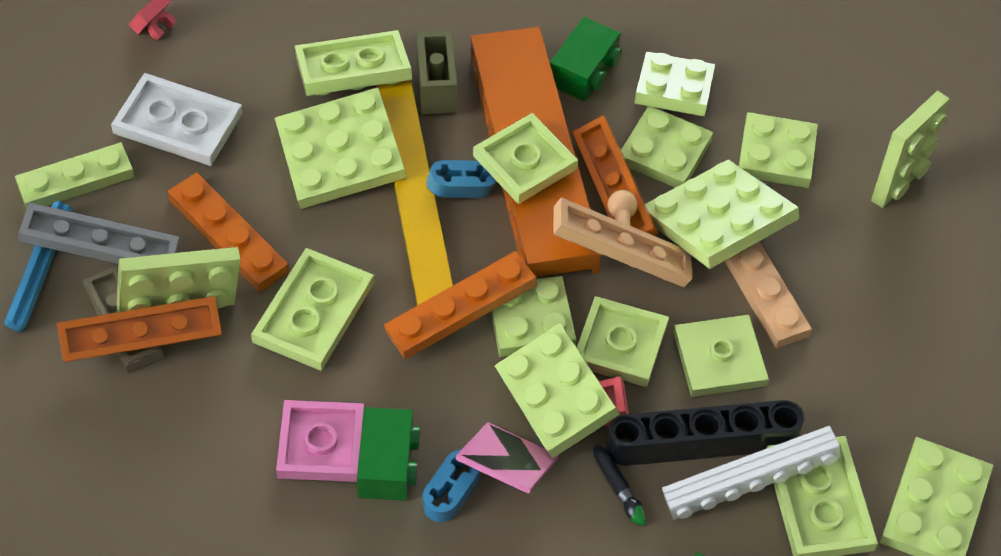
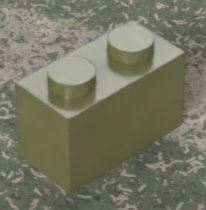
M452 31L417 32V66L421 115L457 113L458 85Z

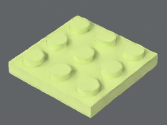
M378 87L275 117L300 209L407 178Z
M729 159L645 204L656 229L709 269L799 219V208Z

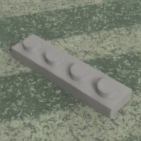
M29 202L18 233V242L119 264L120 258L176 253L179 236Z

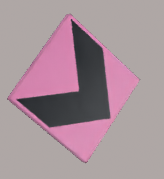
M487 422L457 454L455 460L529 494L557 461L559 455L552 459L545 448Z

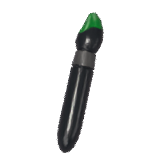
M600 445L594 446V458L616 496L624 505L626 515L635 524L644 526L646 524V517L642 503L636 499L628 482L608 451Z

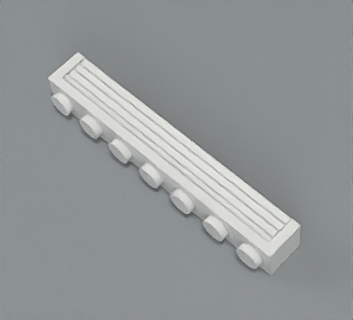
M829 425L662 487V491L673 520L678 518L685 519L699 510H709L726 500H736L742 494L758 492L769 484L782 483L796 474H806L815 467L833 464L837 459L841 458L840 446Z

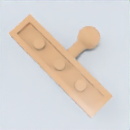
M618 190L609 197L608 211L615 219L562 197L555 204L553 215L554 235L681 287H685L692 280L691 255L680 246L630 226V218L637 210V200L631 192Z

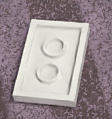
M144 73L111 123L113 134L212 166L243 114L242 104Z

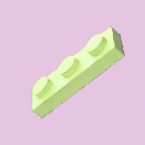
M122 142L15 176L26 209L29 202L48 206L52 205L55 201H64L135 178L133 168Z

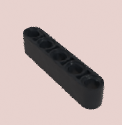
M788 400L625 414L616 417L611 422L606 450L612 456L615 463L622 466L754 454L767 449V446L778 445L799 437L804 423V413L802 408L796 403ZM778 423L785 424L790 428H783ZM738 427H745L749 429L750 432L742 431ZM698 431H707L712 435H703ZM666 434L671 436L672 439H664L659 435ZM620 438H628V439L632 440L633 442H631V443H624V442L620 441L619 439H620Z

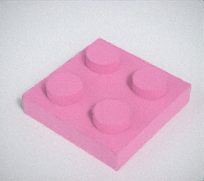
M284 400L276 467L277 479L357 482L364 403Z

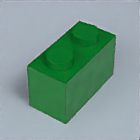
M583 16L550 62L556 88L585 102L593 90L599 91L604 83L609 67L615 68L621 58L622 49L619 48L621 32Z
M364 407L357 471L358 498L407 501L408 486H416L417 461H410L411 450H419L420 426L413 425V410Z

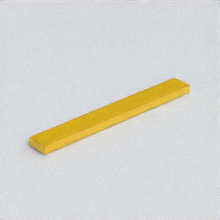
M411 80L393 85H376V88H379L407 178L394 181L393 183L416 304L419 305L453 286L435 195L426 185L429 166Z

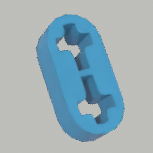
M467 160L437 161L431 166L426 179L428 189L433 194L445 198H484L491 194L496 184V180L478 161Z
M456 450L446 457L424 489L423 511L433 521L446 522L457 515L479 482L480 471L470 466L469 473L463 472L457 481L454 480L455 467L461 469L466 465L455 460L461 450ZM448 490V504L441 503L439 507L434 506V498L441 499Z

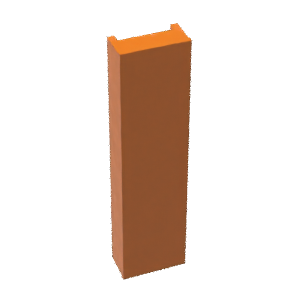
M540 27L470 35V61L489 137L533 113L575 156ZM579 167L520 204L502 187L518 254L536 277L591 269L592 274L599 273L602 254L553 234L554 206L561 197L590 209Z

